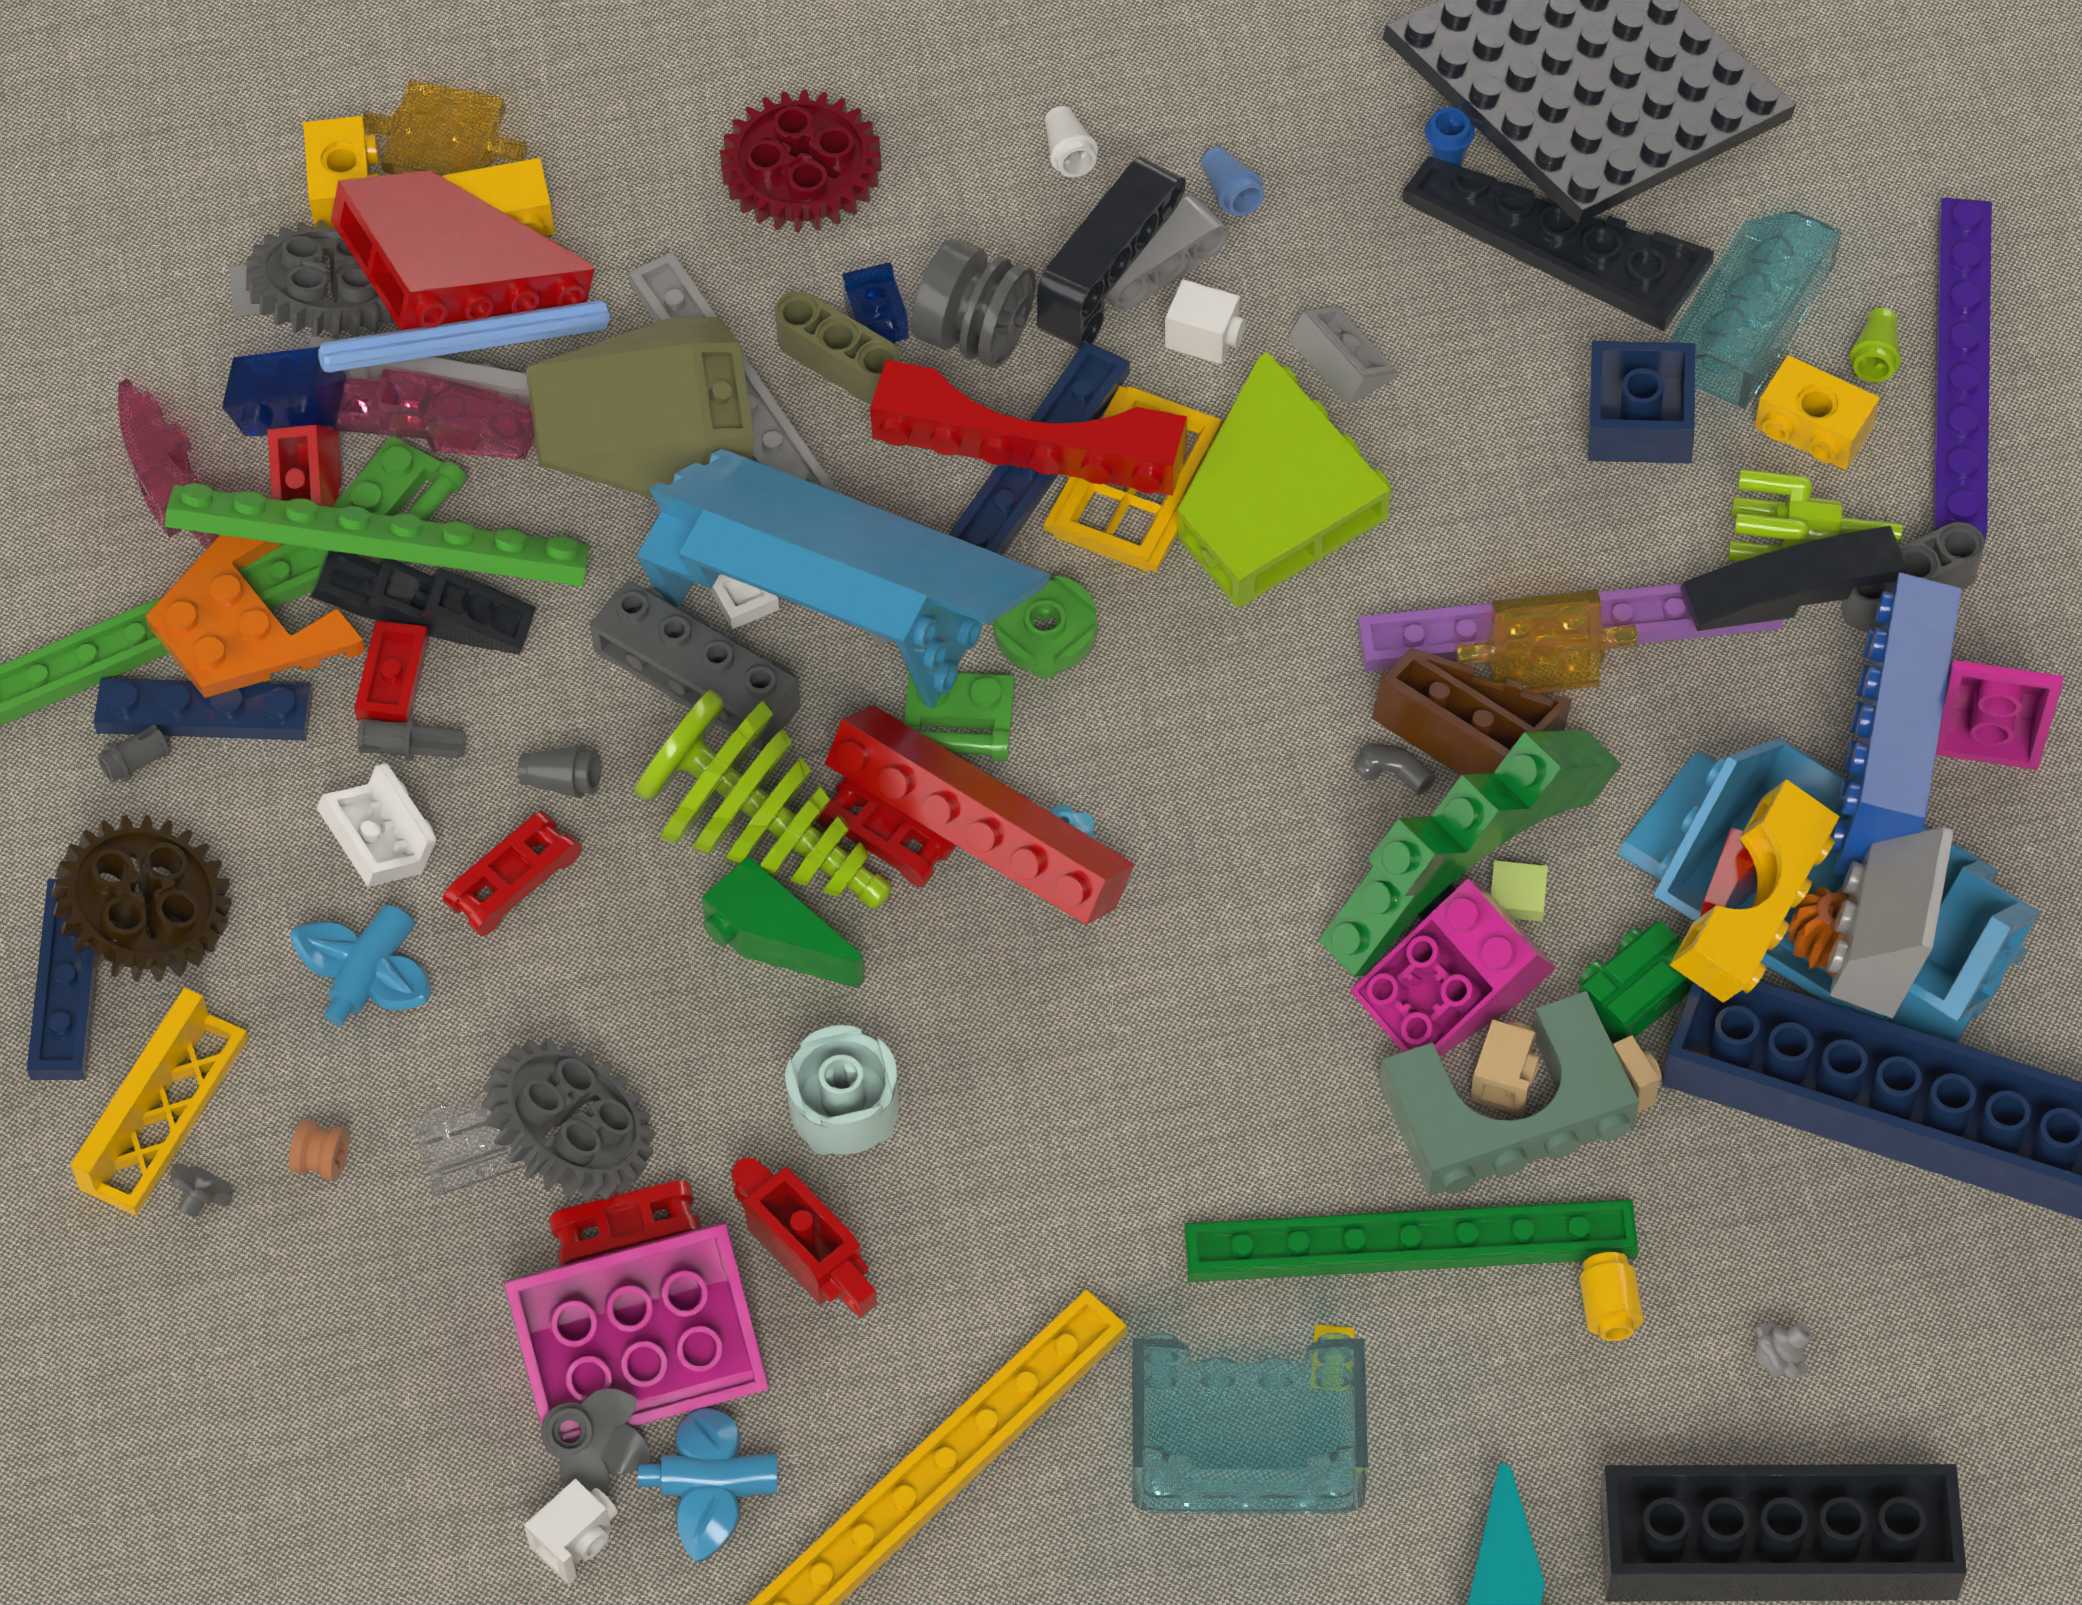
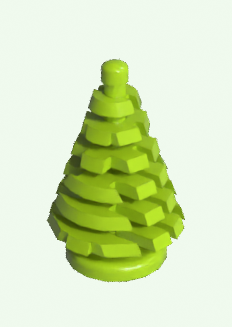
M708 690L671 734L634 788L633 793L645 801H651L667 788L680 771H686L697 779V782L663 829L659 839L676 845L697 822L716 796L720 794L725 800L701 832L692 850L709 855L741 815L745 813L752 819L728 852L725 860L739 865L752 854L767 833L771 832L779 839L760 864V867L767 873L775 875L795 850L805 859L790 881L807 886L818 871L822 870L831 877V880L822 892L839 897L847 887L859 896L858 900L870 909L882 906L890 896L892 886L890 882L878 873L874 875L863 866L870 855L861 842L856 845L850 854L838 846L850 829L842 815L837 816L824 834L812 827L830 802V798L822 787L819 786L797 815L787 808L811 773V769L802 757L797 760L770 795L762 789L792 744V741L783 729L779 730L744 774L736 770L772 718L773 713L765 702H760L720 751L715 753L705 744L704 738L720 716L724 707V701L714 690Z

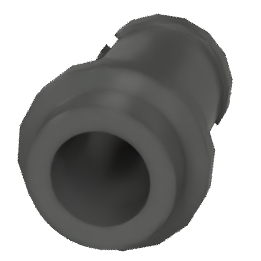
M152 724L147 729L115 746L112 743L105 744L104 751L97 755V759L103 773L110 782L113 783L119 779L122 782H127L130 780V773L162 756L169 755L170 751L163 734L159 729L157 730L156 725Z

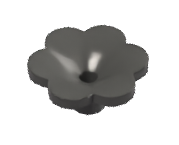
M182 1164L172 1165L169 1180L173 1185L185 1191L178 1205L180 1211L189 1216L198 1217L204 1203H215L221 1206L230 1205L233 1199L231 1196L233 1190L228 1184L215 1179L211 1173L198 1167L188 1168Z

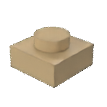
M1633 1035L1614 1043L1613 1047L1638 1097V1113L1655 1105L1659 1081H1661L1662 1076L1659 1065L1652 1053L1648 1050L1643 1052Z

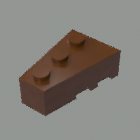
M1411 648L1381 677L1372 719L1459 775L1486 774L1495 772L1524 732L1564 730L1572 699L1556 694L1553 701L1522 691L1523 683L1507 679L1506 684L1503 685L1475 676V668Z

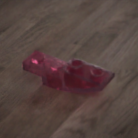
M383 369L379 381L344 378L327 417L333 430L422 438L427 440L432 451L525 460L535 436L531 409L516 402L465 384L422 374Z
M126 378L118 386L119 420L125 447L140 493L153 517L170 538L183 530L165 527L166 509L173 485L200 484L191 471L187 451L191 450V445L185 433L177 424L174 423L169 426L162 419V411L154 397L148 391L140 393ZM189 530L206 550L220 536L218 534Z

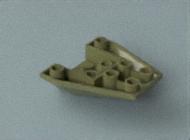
M719 317L668 318L529 365L526 368L539 466L653 498L649 487L658 482L666 485L672 484L675 473L695 462L702 465L709 464L711 454L721 448L752 460L754 431L741 346L737 338Z

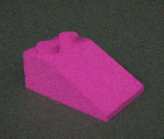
M1953 660L1949 667L1936 755L2038 770L2062 689L2063 676Z

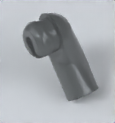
M1367 744L1360 749L1361 755L1353 762L1354 770L1366 780L1374 781L1378 779L1381 771L1385 770L1394 773L1417 795L1426 792L1436 777L1406 749L1389 745Z

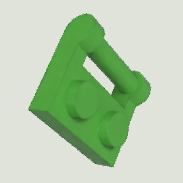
M391 436L339 497L333 508L341 509L347 506H357L366 509L369 513L394 516L400 513L420 487L428 480L432 484L407 512V514L415 515L423 521H428L450 493L459 492L467 482V476L454 463L450 461L441 462L402 440Z
M909 672L904 724L952 753L992 755V761H1008L1015 690L1014 675L958 673L950 692L947 694L942 693L937 701V705L933 709L924 705ZM921 726L993 730V734L921 731Z

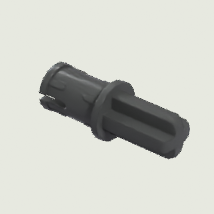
M362 718L358 729L357 744L360 753L402 755L407 761H412L414 755L460 758L465 752L466 734L462 729L418 726L417 720L410 718L407 723Z

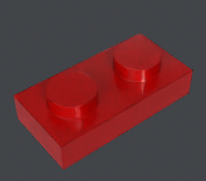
M375 621L354 706L356 720L366 718L385 722L407 723L411 717L430 638L427 626Z

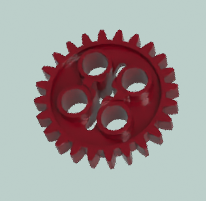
M802 90L799 100L792 101L788 93L784 91L781 94V103L775 105L770 99L764 97L762 98L763 110L761 112L748 106L745 108L747 122L738 119L732 121L733 134H724L725 149L720 150L723 185H728L730 200L739 199L740 211L742 213L755 209L756 222L759 224L769 216L774 217L776 230H779L786 220L793 221L795 232H800L804 221H811L816 231L821 230V218L828 217L837 225L840 224V210L843 209L855 215L857 213L856 200L869 202L870 187H878L879 185L878 171H882L879 136H874L873 123L871 121L862 122L861 109L857 108L847 113L846 99L841 98L833 105H829L827 92H822L816 101H809L807 90Z

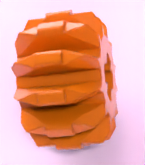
M1820 886L1814 894H1806L1795 908L1788 927L1789 934L1787 939L1794 944V956L1809 960V969L1821 967L1826 970L1833 945L1837 939L1841 940L1842 933L1834 931V926L1843 902L1849 900V895L1842 892V887L1835 893H1832ZM1827 971L1830 977L1834 975V973Z

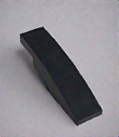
M1891 526L1835 535L1739 561L1684 581L1680 589L1696 630L1703 631L1794 618L1799 606L1846 600L1849 598L1854 587L1896 582L1899 572L1906 574L1908 567Z
M330 550L325 554L310 596L375 621L427 626L430 637L518 655L523 649L536 607L441 567L432 576L393 559L384 558L380 565L351 553Z

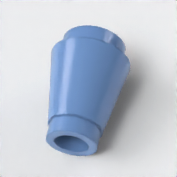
M1215 147L1205 153L1201 160V167L1221 209L1235 216H1246L1255 211L1264 199L1261 177L1228 153L1223 147Z

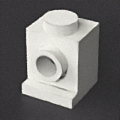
M575 1478L524 1524L529 1547L570 1585L577 1578L574 1565L582 1558L584 1560L593 1558L607 1543L609 1533L612 1532L610 1520L618 1514V1511L602 1491L594 1488L589 1492Z

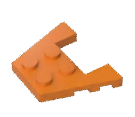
M220 535L145 615L149 628L204 698L270 680L269 674L297 666L304 671L321 666L320 660L343 653L346 654V658H351L365 652L363 639L338 608L295 634L289 635L240 574L239 570L278 548L280 543Z

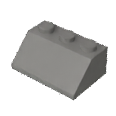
M1941 827L1872 843L1861 863L1856 861L1851 863L1842 887V892L1849 894V900L1843 902L1834 926V931L1842 933L1841 940L1837 939L1834 943L1826 966L1827 971L1834 973L1829 996L1890 1018L1894 1017L1933 949L1954 830Z

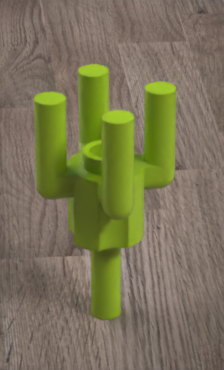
M1740 469L1739 490L1789 496L1787 502L1733 497L1731 517H1736L1734 534L1782 539V546L1730 540L1728 561L1739 562L1793 545L1891 526L1897 543L1900 544L1903 528L1901 523L1842 517L1841 501L1811 498L1812 482L1806 476Z

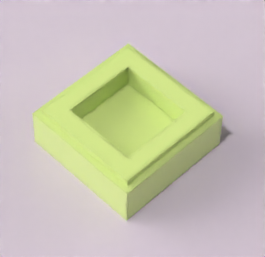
M1494 860L1491 895L1513 919L1543 922L1548 866Z

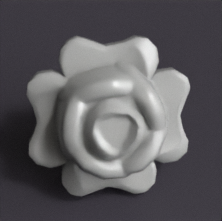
M1771 1320L1765 1325L1760 1323L1755 1327L1759 1338L1757 1340L1758 1343L1754 1347L1756 1359L1760 1366L1767 1368L1771 1377L1787 1375L1795 1380L1799 1375L1804 1377L1809 1373V1369L1804 1363L1807 1359L1803 1347L1813 1340V1334L1804 1323L1798 1322L1789 1330L1780 1327Z

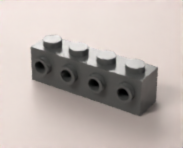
M627 580L590 623L595 653L688 708L692 709L708 690L712 689L723 698L724 707L715 723L732 734L754 708L764 701L773 715L765 730L753 745L761 751L778 731L785 727L801 707L798 679L789 668L779 662L770 663L754 654L751 648L742 640L736 637L727 638L711 629L709 624L699 615L692 612L686 614L668 603L662 594L652 588L643 589Z

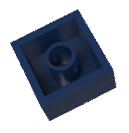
M1592 341L1588 461L1692 463L1695 429L1696 343Z

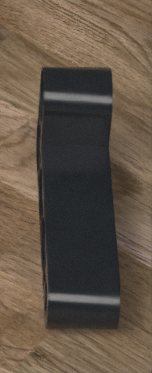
M1141 156L1137 157L1127 167L1044 270L1037 290V326L1039 329L1078 349H1081L1085 342L1090 344L1094 342L1104 320L1105 297L1178 207L1185 191V178Z

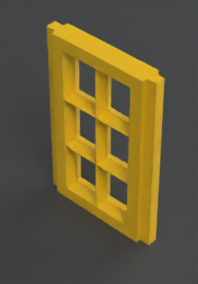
M1119 386L1102 418L1114 416L1135 407L1187 416V430L1198 434L1181 466L1173 496L1166 495L1161 505L1135 496L1137 490L1127 487L1124 492L1105 484H1093L1084 479L1070 476L1043 524V530L1052 533L1053 537L1143 571L1148 572V570L1157 573L1177 536L1178 507L1219 433L1223 420L1131 386L1128 388ZM1094 492L1119 501L1104 532L1077 523ZM1129 505L1155 514L1139 545L1113 536Z

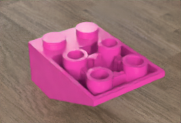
M1467 878L1359 981L1350 992L1402 1052L1433 1042L1440 1057L1490 1024L1492 1019L1496 1020L1517 1006L1557 967L1489 891Z

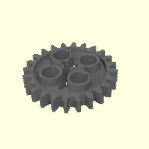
M323 220L318 221L317 228L310 229L303 222H298L297 232L280 227L279 238L266 234L264 236V245L255 244L253 246V256L247 257L246 291L250 292L251 304H260L261 315L274 313L275 325L290 321L293 322L292 332L294 333L299 332L304 327H309L313 337L319 336L322 330H330L334 338H339L341 330L348 329L351 334L357 337L360 336L361 326H365L372 331H378L379 320L387 323L394 321L335 228H327ZM323 255H327L330 259L331 292L334 294V303L329 302L327 298L326 265L323 263Z
M547 1038L541 1047L531 1039L527 1041L522 1049L515 1045L506 1056L503 1055L489 1073L491 1077L483 1086V1089L489 1094L482 1101V1107L492 1111L485 1124L492 1128L501 1129V1133L494 1140V1143L501 1146L510 1145L513 1151L507 1160L510 1163L521 1160L526 1163V1178L529 1179L537 1173L544 1176L545 1190L549 1191L555 1183L561 1184L563 1193L568 1199L579 1189L587 1202H591L597 1193L605 1200H608L616 1190L621 1194L624 1193L631 1183H634L648 1166L646 1161L654 1152L648 1143L655 1136V1132L643 1127L651 1118L650 1113L635 1109V1106L642 1099L641 1095L627 1094L623 1089L629 1079L627 1077L616 1079L611 1077L609 1073L612 1064L607 1061L600 1067L593 1063V1052L589 1049L582 1057L577 1056L572 1042L569 1041L559 1051L551 1038ZM589 1101H593L585 1112L581 1111L574 1114L579 1107ZM562 1125L558 1132L548 1138L543 1137L553 1126L559 1127Z

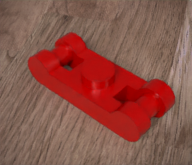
M844 776L835 787L837 793L831 798L817 819V822L827 830L837 816L841 814L850 826L845 837L856 844L861 842L867 851L899 870L907 881L917 887H924L934 875V865L939 860H947L956 849V845ZM853 806L863 807L857 815L849 812ZM912 839L923 845L917 853L906 848Z
M537 812L456 879L444 892L442 901L454 913L463 912L469 918L468 925L480 936L488 935L499 925L502 917L553 873L559 868L564 869L570 866L580 855L582 845L570 834L562 835L557 831L556 822L545 812ZM542 845L545 850L539 855L531 849L533 846ZM484 887H487L493 893L482 901L477 897V893Z
M685 1180L671 1181L612 1196L608 1200L600 1199L556 1211L549 1217V1224L554 1238L560 1240L561 1249L557 1254L560 1266L702 1228L699 1217L692 1214L690 1205L694 1202L690 1183ZM665 1210L669 1212L670 1218L654 1222L652 1212ZM597 1226L599 1236L585 1240L582 1239L581 1233L585 1229Z

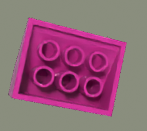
M717 1223L503 1281L541 1426L545 1416L554 1407L564 1403L581 1404L592 1393L601 1389L613 1388L637 1398L636 1408L626 1423L631 1427L769 1389L726 1223ZM566 1421L560 1426L559 1436L566 1443H574L581 1436V1427L575 1421Z

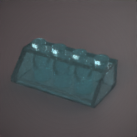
M1798 211L1753 219L1743 223L1668 342L1696 343L1695 388L1744 410L1747 409L1835 266L1841 230Z

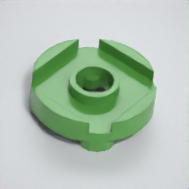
M1054 575V581L1048 580L1045 588L993 621V636L997 647L1003 656L1014 665L1031 671L1039 678H1052L1060 670H1066L1078 664L1092 650L1098 636V621L1094 600L1089 592L1076 581L1064 576ZM1039 617L1047 621L1053 617L1057 620L1054 629L1043 631L1036 629L1034 619Z

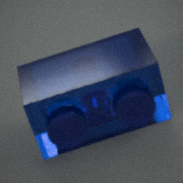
M320 347L233 357L222 408L244 436H265L268 434V429L307 425L336 426L347 375L343 370L335 372H325L322 370L318 358Z

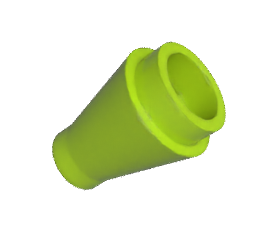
M1876 308L1868 314L1867 322L1850 353V362L1855 374L1867 382L1880 383L1888 380L1899 369L1901 364L1897 333L1898 317L1889 309Z

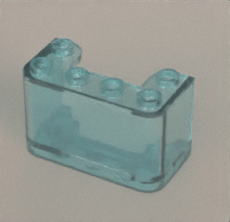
M1154 1333L1145 1338H1132V1502L1136 1508L1149 1513L1340 1514L1355 1511L1363 1506L1365 1503L1368 1473L1365 1339H1351L1348 1335L1341 1333L1324 1334L1317 1339V1342L1307 1347L1305 1363H1292L1290 1360L1280 1357L1266 1358L1259 1363H1235L1231 1359L1223 1357L1208 1358L1201 1363H1190L1189 1347L1183 1342L1178 1341L1175 1335Z

